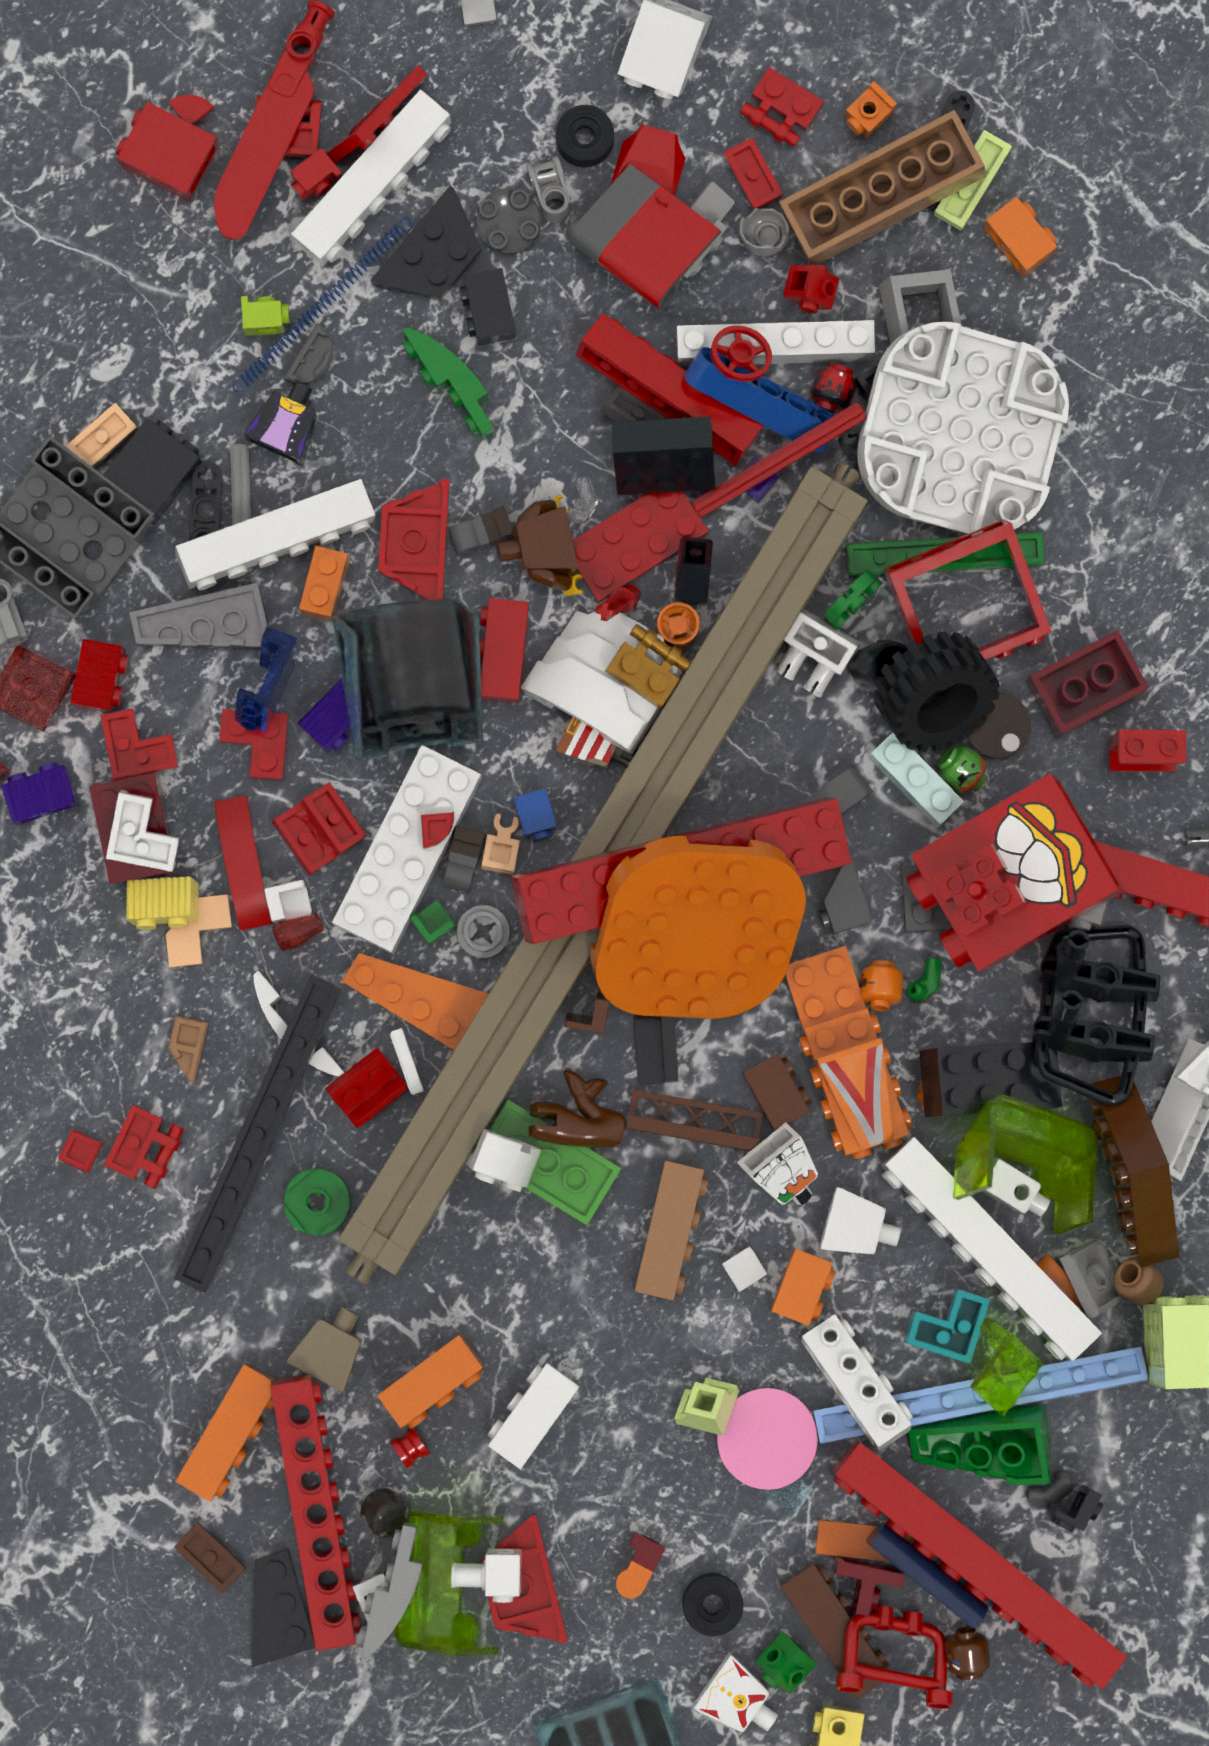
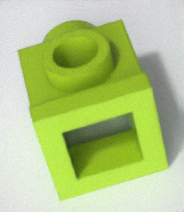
M241 296L242 323L245 336L285 334L284 324L290 323L289 304H282L281 300L275 301L274 297L269 296L258 297L255 299L256 302H250L248 296Z

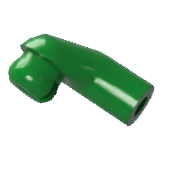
M925 958L924 976L907 986L906 991L909 998L916 1002L925 1001L939 990L942 959Z

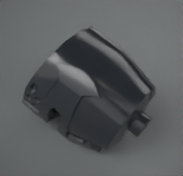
M877 640V643L858 650L852 657L851 662H849V670L856 684L871 691L878 690L875 686V681L877 677H884L881 669L885 664L892 665L894 663L892 656L899 651L903 654L908 651L906 645L893 640Z

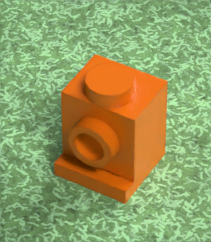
M873 81L869 88L846 109L845 118L847 120L845 122L856 135L862 134L868 139L895 113L897 103ZM869 105L875 112L867 114L863 108Z

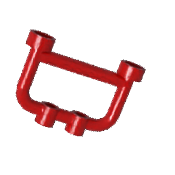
M877 1606V1609H873V1613L870 1612L869 1616L856 1614L850 1619L845 1632L844 1672L836 1676V1690L846 1693L862 1692L864 1679L927 1690L926 1706L929 1708L950 1709L953 1707V1692L946 1690V1638L936 1626L923 1622L922 1613L907 1611L903 1613V1618L893 1617L894 1609L892 1607ZM867 1625L872 1626L875 1630H894L902 1632L903 1635L925 1636L930 1638L935 1648L933 1678L858 1664L860 1628Z

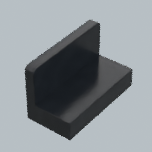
M674 1017L635 1019L638 1083L640 1085L677 1083L678 1066Z

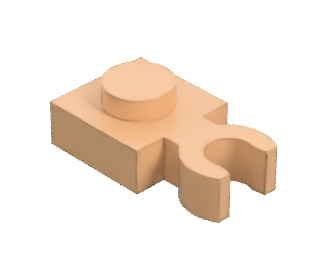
M496 814L493 829L497 836L487 834L481 869L513 875L520 840L510 838L516 833L519 820L518 817H514L512 826L504 828L500 825L501 814Z

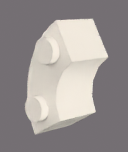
M483 1129L469 1167L476 1171L475 1177L482 1181L494 1184L495 1179L503 1181V1186L521 1192L522 1187H528L542 1149L515 1138Z

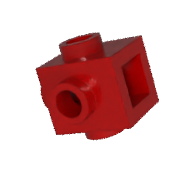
M820 264L790 265L783 297L799 304L798 309L807 313L815 314L818 312V309L832 310L840 278L828 273V268Z

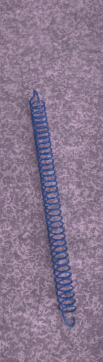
M405 217L400 219L399 221L401 222L403 219H408L411 222V227L407 231H405L398 225H394L395 230L390 229L391 235L389 233H385L386 238L381 237L382 243L377 242L378 247L372 246L373 251L368 250L369 256L364 254L365 260L359 259L360 264L355 263L356 269L350 267L352 273L347 271V277L342 276L343 282L341 280H337L339 286L333 284L334 290L329 289L330 295L328 293H324L325 298L320 297L321 303L315 301L317 307L311 306L312 311L307 310L308 316L302 314L304 320L298 318L299 324L293 323L295 329L289 327L291 333L285 331L286 337L280 336L282 342L276 340L278 346L272 344L271 346L273 350L267 348V352L269 353V355L263 353V357L265 359H263L262 357H258L260 363L254 361V365L256 366V368L250 365L249 368L252 372H250L249 370H245L247 376L241 374V378L247 386H245L242 390L237 391L234 389V385L238 381H235L232 386L233 390L235 392H242L246 387H249V385L242 376H244L253 383V380L250 378L247 372L252 374L255 378H258L252 370V368H254L256 371L262 374L260 369L257 367L256 363L266 370V367L263 365L260 359H262L268 365L271 366L270 362L265 357V355H267L269 358L275 361L273 356L270 354L269 350L278 357H280L273 346H275L281 352L284 353L283 349L278 344V342H280L282 345L288 348L282 337L291 344H293V342L290 340L286 333H288L294 339L297 340L296 336L291 331V329H293L300 336H302V334L299 332L295 324L304 331H306V329L303 327L299 320L304 322L308 327H310V325L306 321L304 316H306L313 323H315V321L312 319L308 311L319 319V316L315 313L312 307L317 309L321 314H324L317 305V303L323 306L326 310H328V308L325 306L321 299L325 300L332 306V303L328 300L326 295L331 297L334 301L337 300L332 295L330 290L336 293L339 297H341V295L338 293L334 286L338 287L341 291L345 293L344 289L341 287L339 283L341 282L348 289H350V287L347 285L343 277L350 281L352 284H354V282L351 280L348 273L351 274L357 280H359L352 270L354 269L361 276H363V274L360 272L356 264L367 272V269L363 266L361 260L365 262L368 266L372 267L365 258V256H367L374 263H376V261L371 256L370 252L380 259L379 255L376 253L374 249L375 247L382 254L385 255V253L382 251L378 243L384 246L387 250H389V248L384 243L383 239L390 243L392 246H394L387 237V235H389L396 242H398V240L395 238L391 230L397 233L402 238V235L398 232L396 226L399 227L405 233H408L413 226L411 219Z

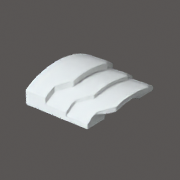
M576 611L560 637L556 638L543 660L537 661L520 687L529 697L550 709L553 706L559 708L599 731L606 741L631 755L663 708V706L657 708L605 672L607 666L624 642L636 648L639 641L629 635L636 624L645 630L649 629L621 612L608 621H602L601 615L596 612L587 615ZM658 634L657 638L665 643L664 638ZM650 648L645 653V656L658 665L664 659ZM674 665L669 671L680 680L685 672Z

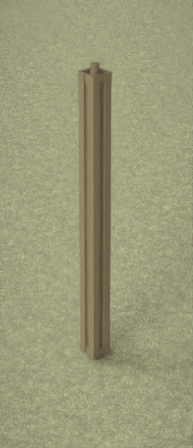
M838 463L831 477L812 466L810 467L570 861L666 837L785 642L784 639L800 612L805 609L863 514L868 500L852 491V488L861 477L855 469L852 468L845 480L842 481L849 468L847 464ZM600 928L537 944L525 942L523 937L338 1241L357 1252L350 1265L346 1267L345 1273L354 1278L364 1264L365 1266L356 1280L365 1285L369 1284L378 1265L395 1276L399 1275L477 1147L483 1129H488L588 965L591 943H597Z

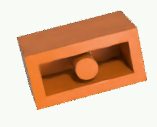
M1016 196L987 218L983 229L1022 278H1024L1054 255L1057 246L1055 244L1056 238L1050 229L1046 226L1042 228L1035 220L1036 213L1026 201L1021 202Z
M315 546L299 606L302 615L334 623L350 562L347 553Z
M794 1248L770 1311L808 1326L811 1320L817 1322L824 1303L819 1301L823 1289H830L836 1274L835 1271L831 1270L833 1263Z

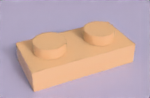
M114 403L69 442L66 447L91 467L95 468L134 434L138 428L121 408Z

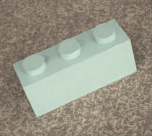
M894 733L887 737L870 754L869 759L936 828L964 803L953 789L914 750L908 749L905 744L902 745Z

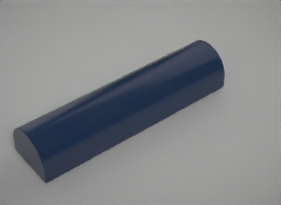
M881 1523L867 1538L868 1545L969 1626L976 1628L983 1620L988 1611V1605L887 1524Z

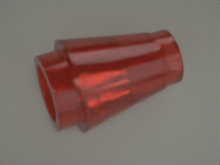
M317 913L278 921V925L272 927L274 937L281 951L287 949L293 951L318 935V933L324 931Z

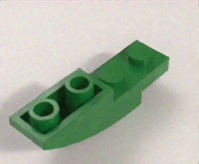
M409 327L403 330L405 341L402 342V345L411 360L417 357L423 367L418 371L428 387L434 385L438 393L450 386L451 389L447 391V394L456 408L462 406L468 416L464 418V421L473 435L479 433L483 441L494 435V427L480 406L489 400L488 393L472 371L453 352L436 340Z

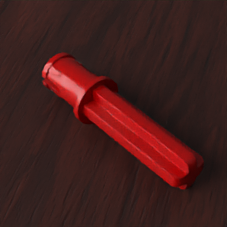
M633 584L619 587L611 593L610 598L596 607L595 612L601 615L602 621H608L620 612L627 613L640 601V598L637 596L641 595V591Z

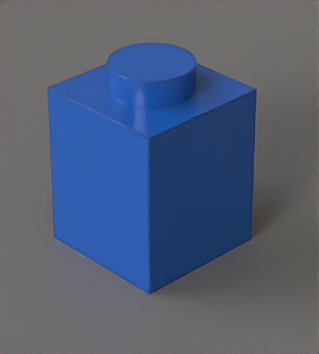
M546 788L514 797L525 839L532 837L535 842L552 837L551 831L556 830L557 825Z

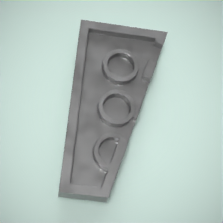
M258 583L129 612L137 646L273 648Z

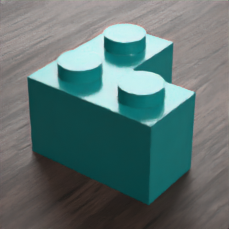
M954 1289L945 1320L912 1311L903 1342L971 1364L990 1299Z

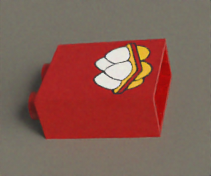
M1051 773L911 854L919 869L906 877L913 894L922 908L928 911L939 904L952 925L951 928L939 934V937L957 968L960 969L973 962L977 971L982 972L990 970L1124 892L1059 779ZM989 844H993L1008 867L1007 870L1001 873L1005 881L1010 879L1016 881L1028 904L1006 917H1001L998 912L989 916L993 923L992 925L971 937H965L952 915V912L959 908L954 900L951 902L944 901L932 877L954 864L960 865L962 869L971 865L967 859L968 856Z

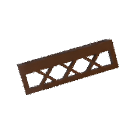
M633 1089L626 1129L751 1151L759 1145L763 1113ZM638 1097L651 1099L659 1109V1112L651 1118L635 1116ZM658 1101L671 1104L663 1109ZM676 1104L683 1105L689 1111L692 1118L683 1124L672 1123L665 1112ZM691 1107L704 1110L695 1115ZM709 1110L716 1111L725 1124L716 1130L705 1129L698 1117ZM723 1113L736 1116L728 1121ZM660 1115H663L666 1121L655 1119ZM741 1116L754 1118L755 1124L752 1137L738 1135L731 1123ZM695 1120L699 1127L688 1126V1124ZM728 1127L732 1133L721 1132V1130Z

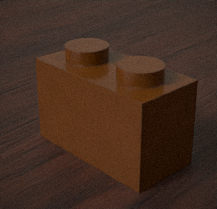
M778 1053L742 1073L773 1131L777 1130L785 1122L789 1124L809 1113L810 1110L807 1106L812 1103L804 1087L797 1088L791 1076L796 1073L788 1058L784 1057L781 1059Z

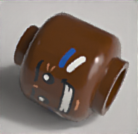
M961 1627L955 1630V1634L946 1639L945 1652L948 1670L956 1674V1677L961 1680H974L982 1677L983 1672L990 1667L987 1637L975 1632V1628Z

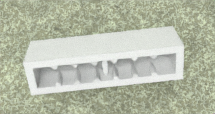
M1188 1039L1151 1121L1168 1160L1170 1177L1180 1181L1185 1174L1209 1120V1096L1173 1077L1205 1045Z

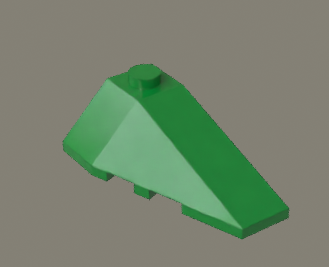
M1045 1405L1012 1407L911 1427V1430L908 1432L914 1462L948 1470H954L955 1468L974 1472L975 1476L986 1478V1476L1004 1479L1006 1483L1016 1486L1050 1484L1051 1436Z

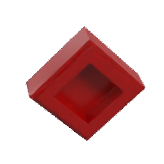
M72 1129L58 1160L89 1173L103 1143Z

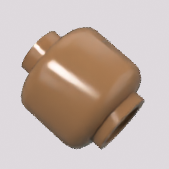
M1137 1257L1126 1259L1116 1270L1114 1283L1117 1291L1134 1304L1146 1305L1154 1302L1164 1288V1278L1161 1271L1153 1264L1140 1267Z

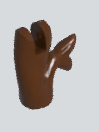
M564 1070L568 1088L583 1117L557 1103L540 1101L530 1105V1116L555 1120L554 1126H529V1137L551 1144L575 1147H618L622 1142L624 1132V1116L622 1112L604 1108L594 1100L608 1084L604 1079L595 1078L585 1081L576 1072Z

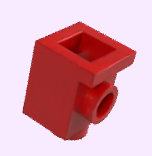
M320 148L290 171L294 181L290 185L302 200L306 197L309 200L315 195L317 197L324 195L332 187L331 182L335 180L337 183L341 179L342 173L324 150Z

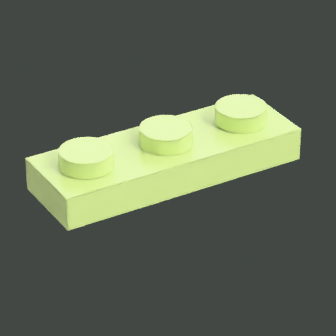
M986 130L983 131L975 144V148L985 165L986 177L942 199L934 212L936 217L960 231L963 230L1012 148L1010 144Z

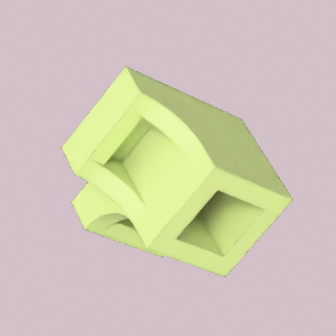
M706 1378L703 1384L695 1382L692 1390H684L674 1420L678 1425L723 1436L739 1393L737 1385Z

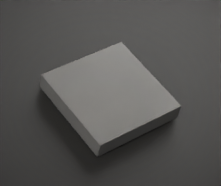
M1100 1237L1059 1258L1088 1319L1099 1316L1126 1299L1116 1289L1114 1283L1116 1270Z

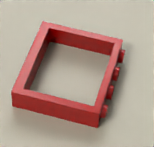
M1002 519L883 569L910 642L914 641L916 645L922 643L923 633L903 582L1005 540L1035 624L981 646L978 650L985 660L993 656L999 659L1014 653L1013 648L1022 644L1031 646L1044 640V635L1052 632L1011 522Z

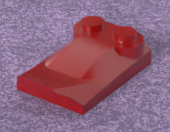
M640 125L631 136L623 140L611 184L631 164L675 196L686 160L679 144L678 135L654 127Z

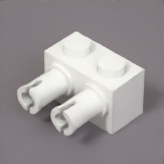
M805 609L800 612L784 639L790 647L778 667L775 668V671L782 675L790 664L791 666L784 677L794 680L807 656L812 657L818 664L803 688L810 692L818 681L819 684L814 690L813 695L821 698L835 673L841 675L846 670L861 642L839 629L836 630L831 624Z
M488 1549L486 1560H484L483 1564L453 1563L451 1575L452 1588L482 1587V1591H485V1596H493V1602H513L514 1596H520L522 1549Z

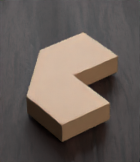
M228 894L200 897L198 901V922H188V927L171 928L167 932L166 943L169 968L202 965L200 932L232 928Z

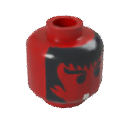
M830 363L828 367L820 368L810 390L811 398L817 402L818 406L832 414L836 410L842 411L847 409L858 386L856 379L853 377L854 372L836 363Z

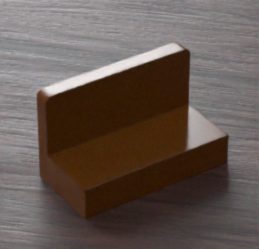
M598 991L593 1017L567 1013L564 1027L603 1034L609 1001L602 992Z

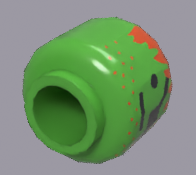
M966 745L949 747L937 763L939 767L938 775L959 794L967 793L970 790L978 791L987 779V776L984 774L987 766L986 761Z

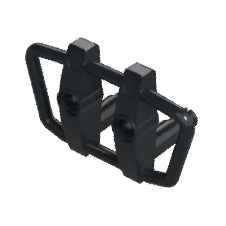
M1121 925L1092 927L1090 931L1079 928L1060 930L1053 936L1046 956L1040 964L1038 982L1042 983L1039 1016H1037L1034 1022L1032 1042L1036 1043L1035 1053L1039 1073L1044 1079L1107 1106H1118L1129 1098L1138 1062L1151 1061L1154 1053L1155 1036L1144 1033L1147 1002H1157L1161 976L1147 972L1145 939L1136 928ZM1130 940L1133 951V969L1114 965L1110 962L1084 960L1085 950L1089 945L1088 941ZM1097 979H1104L1109 985L1100 984ZM1055 989L1064 991L1061 1002L1056 1005L1053 1012ZM1083 997L1090 998L1096 1002H1134L1131 1029L1109 1025L1102 1021L1078 1020ZM1091 1038L1099 1039L1104 1045L1094 1044ZM1049 1048L1085 1058L1091 1062H1124L1117 1091L1110 1093L1052 1068Z

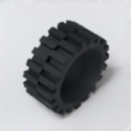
M946 631L938 632L936 639H933L931 634L923 636L922 643L918 645L914 641L907 644L908 651L905 653L896 652L892 656L894 663L892 665L885 664L881 669L884 677L876 678L875 686L878 690L873 691V698L876 701L877 709L902 745L905 744L908 749L914 750L917 747L919 752H927L929 746H931L934 751L942 750L943 743L946 742L953 746L959 743V736L964 734L967 738L974 732L971 728L976 724L982 726L986 722L984 714L992 713L995 709L992 701L999 699L1000 693L997 690L1000 687L999 681L969 637L965 636L963 638L957 632H953L951 637ZM952 685L949 690L937 699L923 704L939 689Z

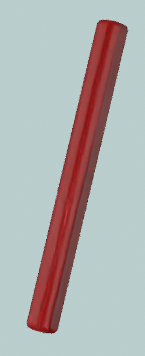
M858 403L853 404L718 485L716 489L710 490L693 500L694 510L700 517L708 515L865 421L866 414L863 408Z

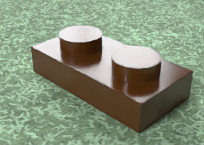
M199 1522L174 1546L222 1594L246 1569Z

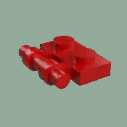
M769 67L752 93V98L761 104L758 108H755L746 102L740 114L750 119L749 123L756 128L761 126L772 133L774 139L781 144L786 142L795 148L801 136L793 132L792 128L796 125L807 131L822 108L824 101ZM770 109L785 118L782 124L767 115Z
M132 1105L104 1166L134 1180L140 1168L149 1172L144 1184L156 1189L161 1178L165 1179L169 1169L166 1167L174 1150L178 1152L182 1143L179 1140L184 1128L172 1123L168 1134L165 1135L159 1132L164 1119ZM153 1141L162 1144L154 1162L145 1159Z

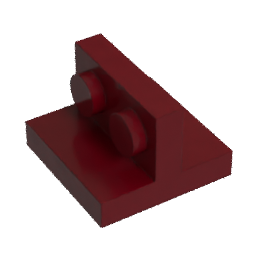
M834 1556L832 1570L836 1575L857 1579L851 1606L856 1614L869 1616L871 1609H877L880 1589H877L876 1583L903 1588L905 1574L898 1568L840 1556Z

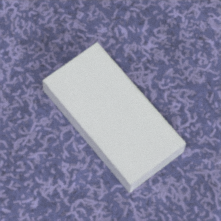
M400 1028L392 1031L390 1036L410 1094L415 1096L424 1093L425 1091L403 1029Z

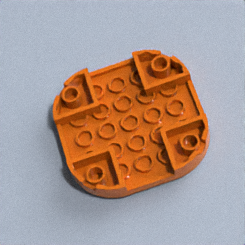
M672 836L649 842L644 845L645 851L632 859L627 856L622 860L608 881L606 889L609 898L597 943H591L590 962L602 994L611 1004L625 1012L636 1015L716 1019L744 1013L762 1003L777 989L788 969L806 907L804 885L795 865L792 864L782 850L769 843L757 840H750L748 847L689 844L686 836Z

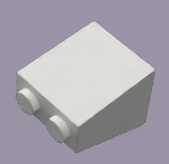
M643 0L618 75L624 76V82L629 85L642 88L643 84L655 88L654 93L663 98L672 99L673 96L679 97L683 93L713 16L671 0Z

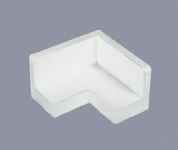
M121 790L118 794L106 859L173 872L180 838L147 831L153 798L129 794L128 791Z

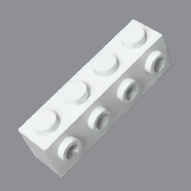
M834 1314L804 1334L801 1343L878 1453L911 1430L912 1424L910 1420L913 1417L902 1401L897 1404L890 1394L894 1390L888 1379L883 1374L878 1376L871 1367L874 1364V1360L864 1346L859 1349L852 1339L855 1333L845 1319L839 1321Z

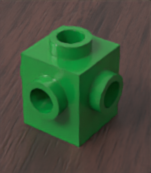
M783 1631L765 1648L764 1652L755 1661L764 1670L761 1677L776 1690L780 1685L790 1694L817 1665Z

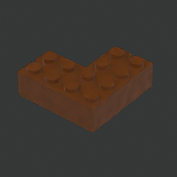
M1121 1076L1093 1082L1092 1085L1114 1093L1118 1089ZM1133 1081L1129 1098L1118 1106H1107L1089 1098L1092 1115L1097 1119L1092 1121L1093 1133L1097 1141H1103L1101 1144L1102 1155L1105 1163L1111 1162V1177L1114 1185L1118 1186V1189L1113 1190L1117 1209L1121 1210V1212L1116 1213V1220L1120 1232L1126 1231L1127 1233L1125 1241L1130 1256L1136 1255L1140 1267L1179 1258L1169 1163L1135 1082Z

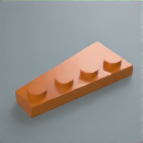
M361 953L357 955L342 980L346 985L452 1050H455L488 996V993Z

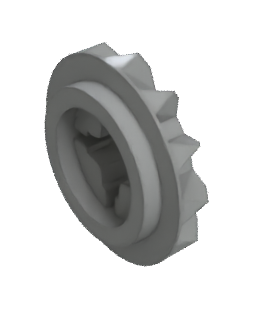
M480 905L470 908L462 915L458 922V941L461 947L473 957H492L499 954L508 943L510 934L508 921L494 907ZM475 920L484 927L493 923L496 924L489 932L493 943L490 944L484 938L471 941L478 932L474 923Z

